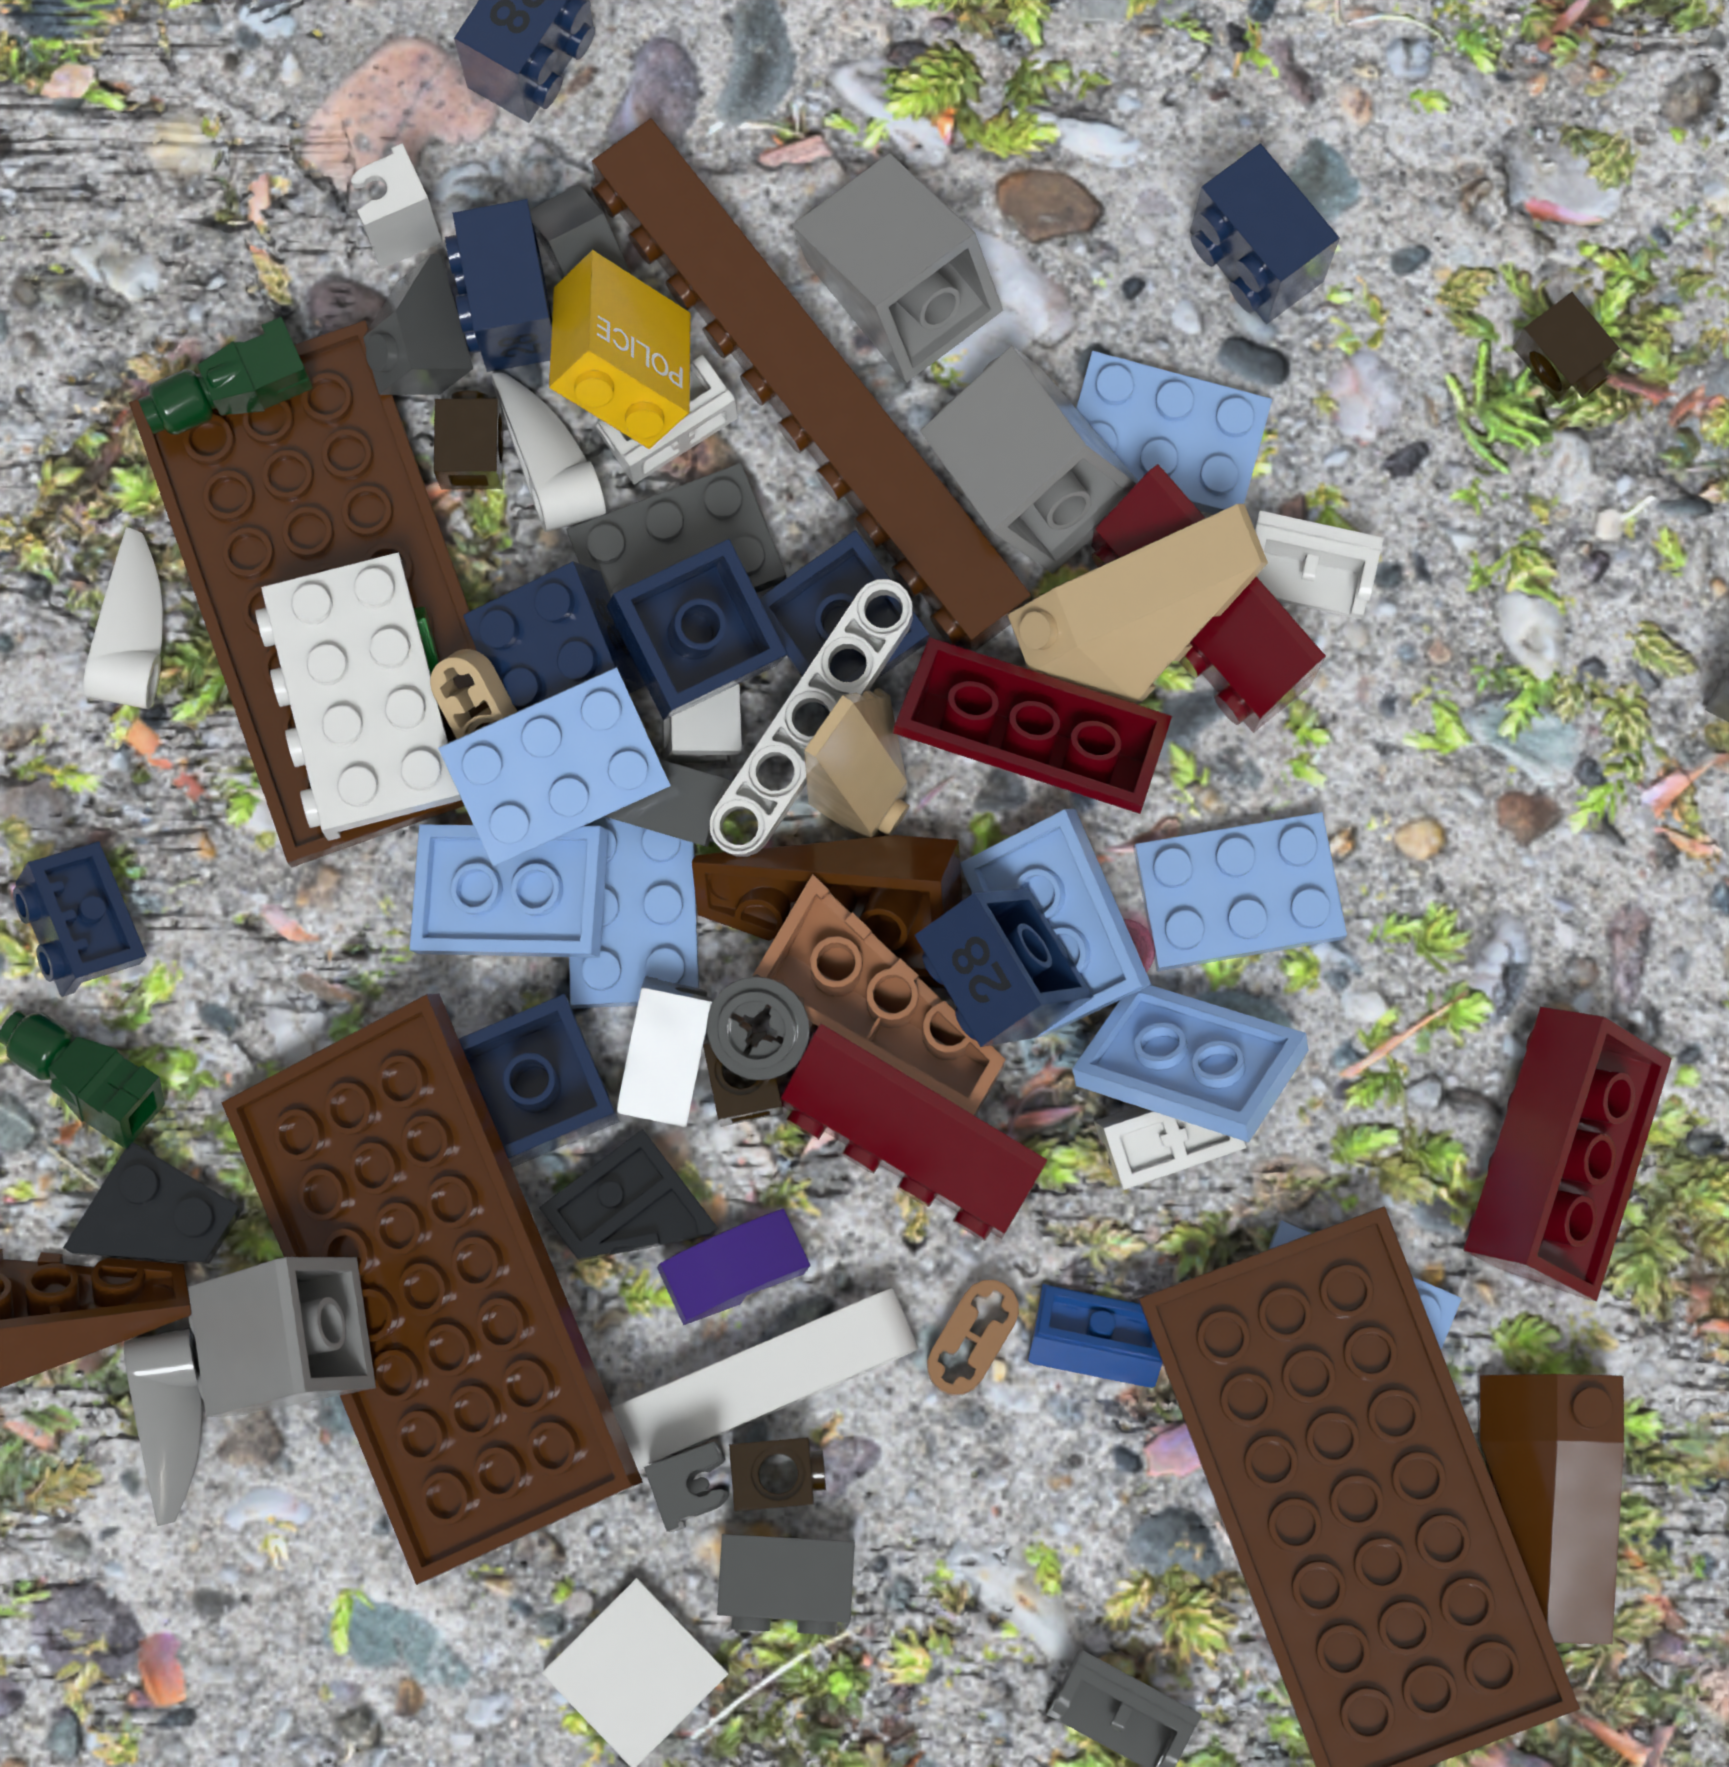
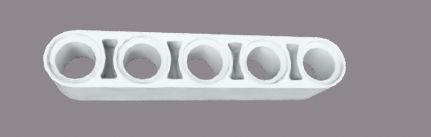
M877 579L866 584L859 591L715 807L710 818V833L714 842L723 851L736 857H748L758 853L767 844L807 784L804 749L814 736H805L796 730L794 717L797 710L806 703L818 702L831 712L842 695L857 692L862 696L864 691L871 688L909 631L913 621L912 601L908 592L899 583L889 579ZM880 595H888L895 598L903 609L900 620L888 628H879L872 625L865 616L868 604ZM843 649L857 650L866 659L867 667L864 674L853 682L837 680L830 672V663L833 656ZM772 756L786 757L794 766L792 782L786 788L779 791H771L764 788L759 780L761 764ZM737 809L752 811L758 820L756 836L750 842L743 845L730 843L723 833L725 818Z
M891 1288L628 1400L612 1409L637 1469L640 1471L646 1466L673 1457L918 1350L919 1347L894 1288Z

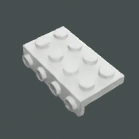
M399 552L261 587L266 608L255 610L264 646L276 645L281 667L270 670L271 679L279 706L291 705L296 728L285 730L295 768L303 765L306 766L311 788L300 791L309 827L321 826L322 832L327 840L330 841L341 838L340 832L462 800L438 747L448 743L439 705L431 691V673Z

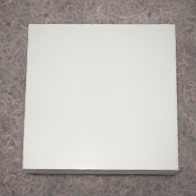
M636 1578L542 1674L630 1767H637L729 1672L640 1579Z

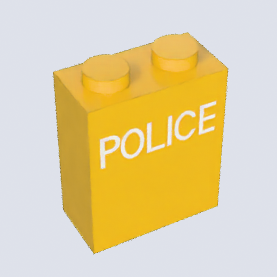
M592 250L554 287L549 388L646 448L651 449L690 413L691 313Z

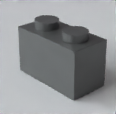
M722 1534L717 1615L731 1616V1629L770 1631L771 1619L797 1620V1633L836 1635L837 1622H851L855 1542Z

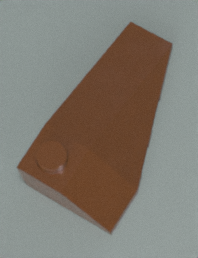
M891 835L762 848L758 853L748 857H736L727 852L694 856L692 870L698 916L770 941L776 937L813 874L899 959L901 958L915 971L928 987L945 988L927 971L922 959L924 951L915 934L962 900L959 840Z
M0 1249V1388L191 1316V1304L184 1265L105 1258L94 1267L63 1264V1254L41 1252L38 1262L3 1259V1249Z
M1581 1374L1478 1375V1443L1484 1461L1488 1464L1501 1507L1554 1643L1612 1645L1624 1456V1376Z

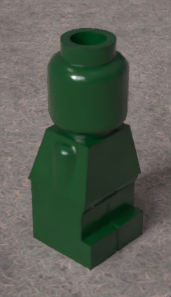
M282 316L262 324L264 334L245 342L234 343L233 341L198 364L199 374L196 375L191 369H184L152 383L149 387V395L138 399L153 434L166 430L171 435H179L209 422L213 417L212 410L217 408L220 415L262 412L266 408L313 389Z
M18 1010L5 1021L0 1030V1043L6 1046L7 1057L14 1064L39 1080H51L50 1089L52 1092L63 1099L81 1122L84 1121L125 1149L129 1147L144 1130L145 1126L165 1106L160 1077L143 1065L138 1067L118 1052V1049L79 1036L75 1037L68 1028L42 1012L28 1015L24 1011Z

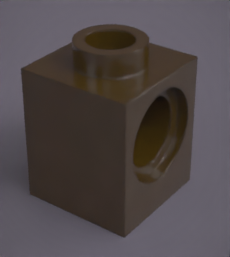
M1573 292L1525 326L1513 346V350L1559 405L1575 392H1578L1582 398H1586L1602 386L1612 376L1608 366L1620 349Z
M458 391L451 395V399H435L434 474L440 489H503L504 417L498 399H489L487 394L479 391Z
M752 1028L750 1035L752 1041L748 1048L752 1050L753 1046L767 1035V1032L753 1033ZM710 1042L703 1044L720 1127L783 1114L776 1078L757 1080L755 1084L745 1089L734 1088L724 1080L726 1067L716 1057Z
M808 1437L729 1444L735 1512L815 1505L813 1491L826 1490L823 1450L810 1451ZM775 1455H784L791 1458L798 1469V1478L792 1489L782 1494H774L767 1491L760 1480L761 1466L768 1458Z

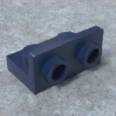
M99 841L30 861L26 864L15 883L16 887L13 889L14 905L22 922L25 924L31 923L39 943L36 953L41 972L47 981L55 982L61 997L74 994L83 982L140 965L147 955Z

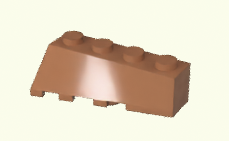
M812 874L753 975L758 974L760 977L784 980L785 985L797 996L803 997L808 1019L813 1023L811 1032L815 1033L820 1024L825 1025L976 1116L1002 1072L1006 1059L993 1046L980 1047L976 1040L970 1038L960 1027L955 1016V1010L947 1002L942 1001L919 978L915 971L901 958L899 959L853 912L851 913L830 893V890Z

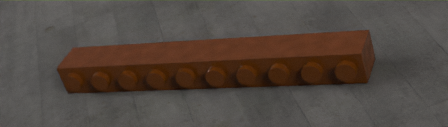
M650 118L594 158L592 166L596 184L591 189L599 204L612 218L619 213L633 230L628 234L631 243L646 263L650 265L656 260L670 276L665 283L677 303L687 311L693 307L707 323L702 330L715 351L722 358H726L731 354L745 371L740 375V379L753 399L761 406L769 401L782 418L777 425L791 447L797 453L807 449L820 466L815 473L828 494L836 501L845 497L858 514L853 521L866 542L874 549L883 545L896 562L891 569L900 585L913 598L921 593L935 611L930 615V620L942 638L952 645L959 641L964 649L976 651L1011 625L1008 614L1031 601L1030 592L653 119Z

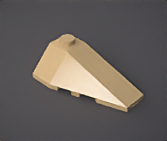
M1236 504L1055 587L1009 613L1008 617L1029 670L1138 705L1156 688L1153 683L1173 661H1180L1193 647L1190 642L1210 619L1215 616H1221L1268 564V561L1245 504Z
M876 688L873 693L866 690L862 696L857 692L842 695L804 749L808 804L860 839L877 837L880 832L891 836L910 807L909 804L903 801L906 796L907 779L898 735L893 734L895 719L890 695L880 688Z

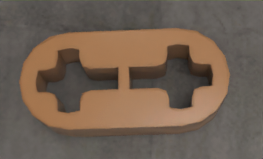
M982 1280L972 1285L953 1312L933 1346L927 1361V1374L932 1384L940 1392L951 1396L965 1395L978 1386L990 1368L1019 1315L1018 1300L1014 1291L1005 1283L997 1280ZM992 1292L997 1293L1004 1298L1000 1309L1008 1314L1003 1324L992 1320L982 1336L979 1337L970 1331L979 1313L971 1305L972 1300L976 1296L986 1300ZM966 1338L976 1344L967 1361V1365L975 1370L970 1380L959 1376L953 1384H950L942 1378L945 1367L938 1362V1358L943 1352L954 1355Z

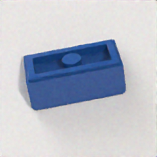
M1046 1284L1042 1285L1028 1357L1030 1363L1149 1388L1156 1386L1162 1361L1140 1304Z

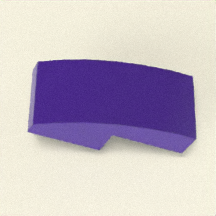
M783 1208L698 1243L661 1262L657 1269L684 1326L741 1305L747 1295L802 1276L811 1265Z

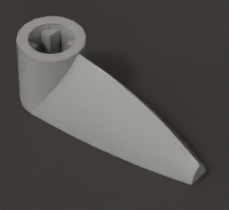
M191 1328L126 1340L124 1342L126 1373L157 1526L176 1521L189 1490L199 1452L201 1395L198 1389V1375L200 1369L196 1341Z

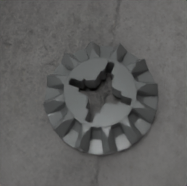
M756 974L732 982L717 995L709 1010L707 1034L713 1052L726 1068L748 1079L767 1080L787 1073L800 1061L807 1049L813 1023L808 1019L804 1008V998L797 996L785 985L784 980H773ZM769 1005L772 1007L769 1012L771 1015L769 1026L777 1031L776 1035L778 1036L775 1038L766 1035L751 1050L748 1047L752 1041V1038H750L752 1027L744 1022L745 1018L743 1016L746 1015L754 1018Z

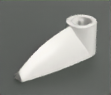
M501 372L492 373V384L543 530L549 532L606 514L604 497L592 463L586 460L576 441L558 416L539 397L508 374Z
M126 527L88 655L83 691L84 696L88 698L149 710L155 699L161 670L162 595L156 567L143 533Z

